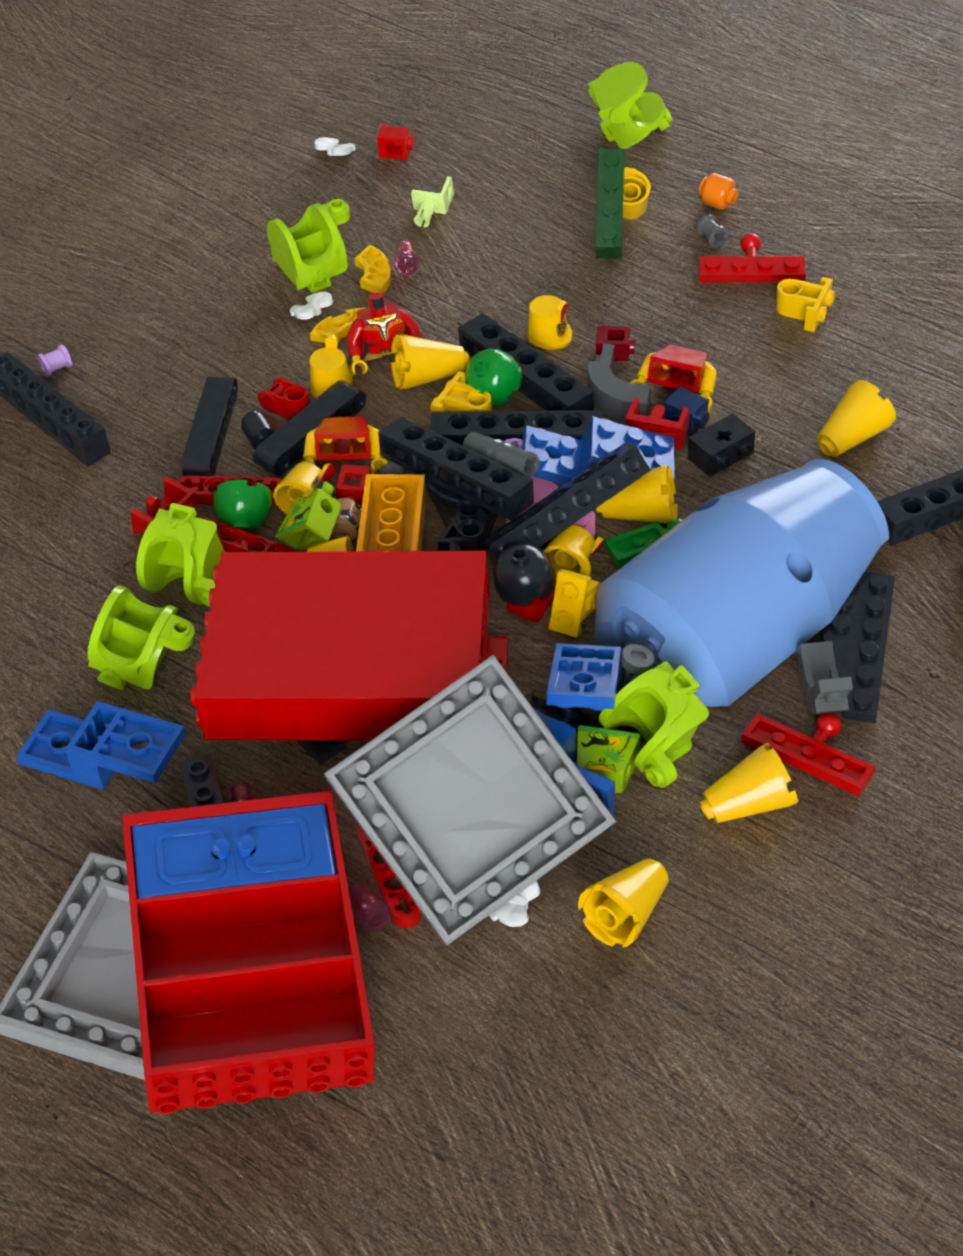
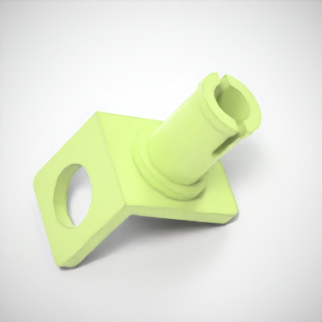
M447 176L441 193L412 190L413 208L418 210L414 217L416 225L422 227L425 220L423 226L428 227L433 213H447L454 195L452 177Z

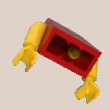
M669 345L658 352L648 354L637 374L638 379L632 380L630 383L645 385L646 382L675 389L682 387L693 393H700V396L708 399V413L710 415L712 409V398L710 396L713 395L717 372L712 364L706 361L707 353Z
M365 417L325 418L319 427L311 430L306 435L303 458L306 461L303 462L315 465L314 461L373 458L374 460L371 462L372 474H375L376 470H380L384 464H388L387 460L380 456L378 436L380 430L367 425Z

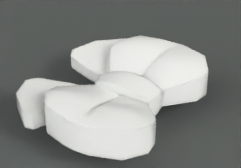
M322 137L314 141V148L316 150H327V155L343 156L355 151V144L339 145L338 139Z
M328 292L314 293L305 298L306 305L292 306L290 314L298 319L307 320L322 313L321 308L332 305L334 301Z
M534 882L489 916L492 921L498 919L499 922L510 927H519L526 924L529 920L526 911L528 909V902L538 897L541 893L538 882Z

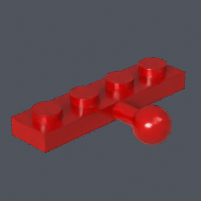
M755 233L745 234L740 241L741 249L746 253V256H699V283L780 282L785 279L801 281L806 279L805 256H757L756 252L761 247V240Z
M832 712L822 713L817 718L815 723L817 731L812 737L758 713L743 731L741 743L754 749L769 743V750L774 748L782 762L860 797L875 773L876 766L824 743L827 738L837 736L842 728L840 718Z

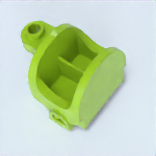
M634 62L615 65L603 72L600 77L588 83L590 86L588 90L589 95L595 105L600 108L598 114L603 120L600 123V127L608 141L612 142L615 140L620 149H627L647 137L652 130H656L658 126L661 131L671 127L670 122L673 121L661 97L655 93L644 92L648 83V76L644 68Z
M334 199L323 205L320 203L310 205L300 221L293 227L287 228L284 222L278 218L269 221L267 224V237L271 246L272 260L279 265L296 286L297 290L308 287L311 293L323 290L332 285L329 278L342 274L347 270L348 263L345 245L337 226L349 221L350 210L349 205L341 199Z
M172 503L169 511L158 510L154 520L150 522L141 539L136 561L138 583L146 591L158 592L172 580L183 577L184 592L187 599L191 603L204 604L210 607L209 591L210 588H215L213 579L214 566L219 565L221 552H225L216 533V523L195 517L197 515L195 508Z
M118 585L106 599L95 622L87 651L88 666L101 672L97 678L99 682L116 689L123 690L126 682L149 690L153 686L155 671L167 650L183 651L192 645L195 633L193 624L186 619L176 616L178 608L172 605L162 608L153 607L138 600L129 588Z
M667 661L654 669L644 672L627 684L616 694L614 709H604L599 716V722L605 729L629 726L640 732L647 743L637 754L634 765L640 772H645L648 781L653 786L665 788L677 779V772L672 762L690 751L692 748L691 739L697 727L709 716L706 706L694 694L699 689V683L683 665L674 670Z

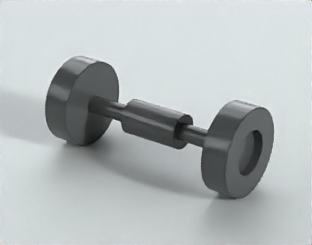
M630 644L624 647L620 663L627 671L620 690L637 678V674H643L652 668L654 655L647 647L639 644Z

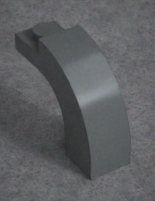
M603 344L601 355L597 354L595 361H588V386L594 391V405L607 416L627 423L625 417L633 399L638 398L640 399L639 415L648 416L651 385L633 384L618 379L613 374L615 345Z
M832 641L800 644L795 652L801 687L809 710L813 714L848 711L847 696L853 690L851 677L839 678Z

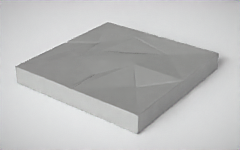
M494 655L324 773L328 783L446 947L616 822Z
M90 852L0 1003V1035L145 1080L126 861Z

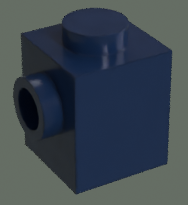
M679 387L664 401V420L678 422L683 408H689L688 435L690 436L699 428H703L709 419L708 399L685 388Z

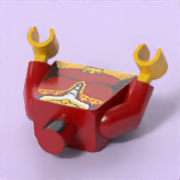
M373 293L368 296L370 307L357 311V319L352 322L346 336L349 358L353 361L349 366L352 376L356 375L354 369L356 364L361 366L362 374L364 375L368 370V366L364 361L396 354L391 353L395 335L404 334L423 338L417 322L404 309H398L395 303L385 304L383 293Z

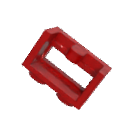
M634 398L625 417L627 419V426L673 438L674 450H682L689 432V408L684 407L679 421L674 422L664 420L665 407L663 405L654 406L650 417L639 415L640 399Z
M166 477L163 480L165 496L161 500L153 495H149L146 499V514L136 509L130 512L133 534L140 532L144 535L145 530L150 522L154 520L158 510L169 511L172 503L192 507L196 510L195 491Z

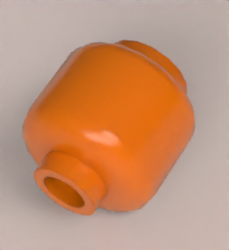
M712 173L708 177L703 178L698 194L705 205L724 210L730 204L736 202L738 190L732 178Z

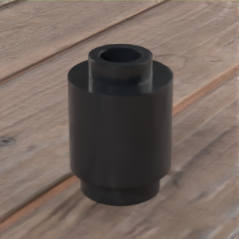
M251 411L242 418V432L254 449L275 432L268 418L258 411Z

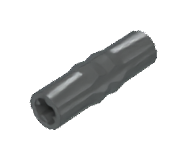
M477 432L469 433L463 441L464 447L526 477H532L538 471L540 461L537 454L518 448L511 443Z

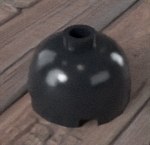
M517 544L505 549L496 559L493 568L495 590L503 601L512 605H531V600L539 597L543 600L554 587L555 575L549 557L540 548L531 544Z

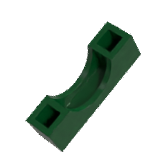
M599 149L595 239L596 258L622 259L625 149Z

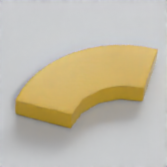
M369 245L354 258L355 266L364 272L363 277L360 279V288L372 293L384 294L391 282V268L388 258L379 249Z
M364 308L345 310L346 314L334 318L332 316L325 318L311 331V341L324 343L326 336L333 334L338 338L339 342L347 336L352 322L357 319V311Z

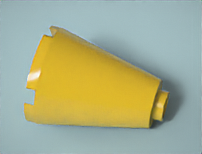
M404 334L395 335L392 342L391 353H396L395 362H391V369L395 386L399 390H406L452 377L458 371L464 373L469 362L468 352L464 351L463 347L459 345Z
M858 380L850 385L817 435V445L823 454L837 457L886 430L895 422L896 413L888 398L883 401L877 394L880 391L879 388L863 380Z
M662 465L651 469L641 478L596 508L597 513H602L603 518L650 523L658 521L661 524H668L673 519L678 518V506L674 504L676 487L671 468L668 465Z
M766 743L757 748L702 793L704 800L700 801L699 804L707 820L713 818L716 823L791 807L797 804L798 798L795 790L789 793L787 785L791 778L774 748L769 750V743Z
M644 859L587 887L580 895L578 901L579 910L583 907L586 918L583 919L586 928L595 938L606 945L613 947L617 943L623 944L622 948L628 947L638 938L668 885L669 877L665 867L653 859Z

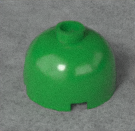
M489 348L476 353L468 362L465 370L466 384L479 390L480 392L478 393L484 394V392H489L492 406H498L509 401L508 397L513 391L517 392L522 379L519 363L511 355L500 349Z
M231 480L219 484L217 492L215 490L213 492L214 512L222 523L250 532L264 524L269 517L272 506V492L269 487L257 482V487L248 486V480Z

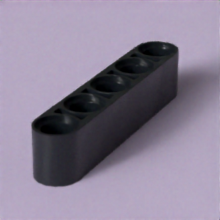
M207 377L182 458L183 477L215 476L237 399L238 384L235 377Z
M343 380L336 382L261 442L254 451V463L276 476L283 475L303 459L305 439L308 432L319 427L325 418L354 417L366 403V393Z

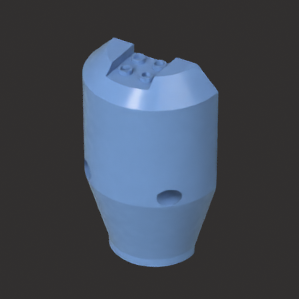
M824 459L810 460L800 468L714 497L599 585L595 598V642L600 646L621 648L630 644L643 645L654 655L651 669L665 661L674 670L683 665L699 683V689L694 694L706 707L730 706L793 654L800 644H805L835 618L881 545L889 540L888 525L883 511L869 489L854 474L839 464Z

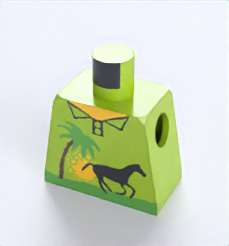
M319 481L314 490L298 496L275 537L296 552H302L310 546L327 542L341 508L340 502L332 497L334 487L328 482Z
M579 725L577 764L588 771L604 775L609 780L615 782V793L624 792L635 768L634 760L640 752V734Z

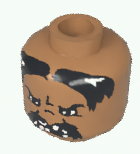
M350 498L336 499L340 502L341 508L330 537L338 539L349 536L352 541L358 537L362 507Z

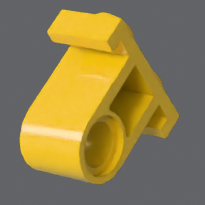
M822 277L820 285L796 279L780 281L777 286L776 311L780 315L805 321L804 330L815 332L819 322L823 323L826 318L827 306L831 307L834 302L833 279Z
M458 371L453 379L446 383L441 394L433 399L430 412L492 411L491 395L489 392H484V394L478 393L480 392L479 390L466 384L465 373Z
M562 569L559 571L548 629L576 638L581 635V622L595 610L596 592L601 583L591 580L589 576Z

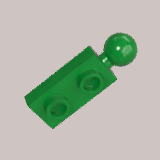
M673 519L667 524L665 529L657 521L605 540L604 549L617 568H621L683 519Z

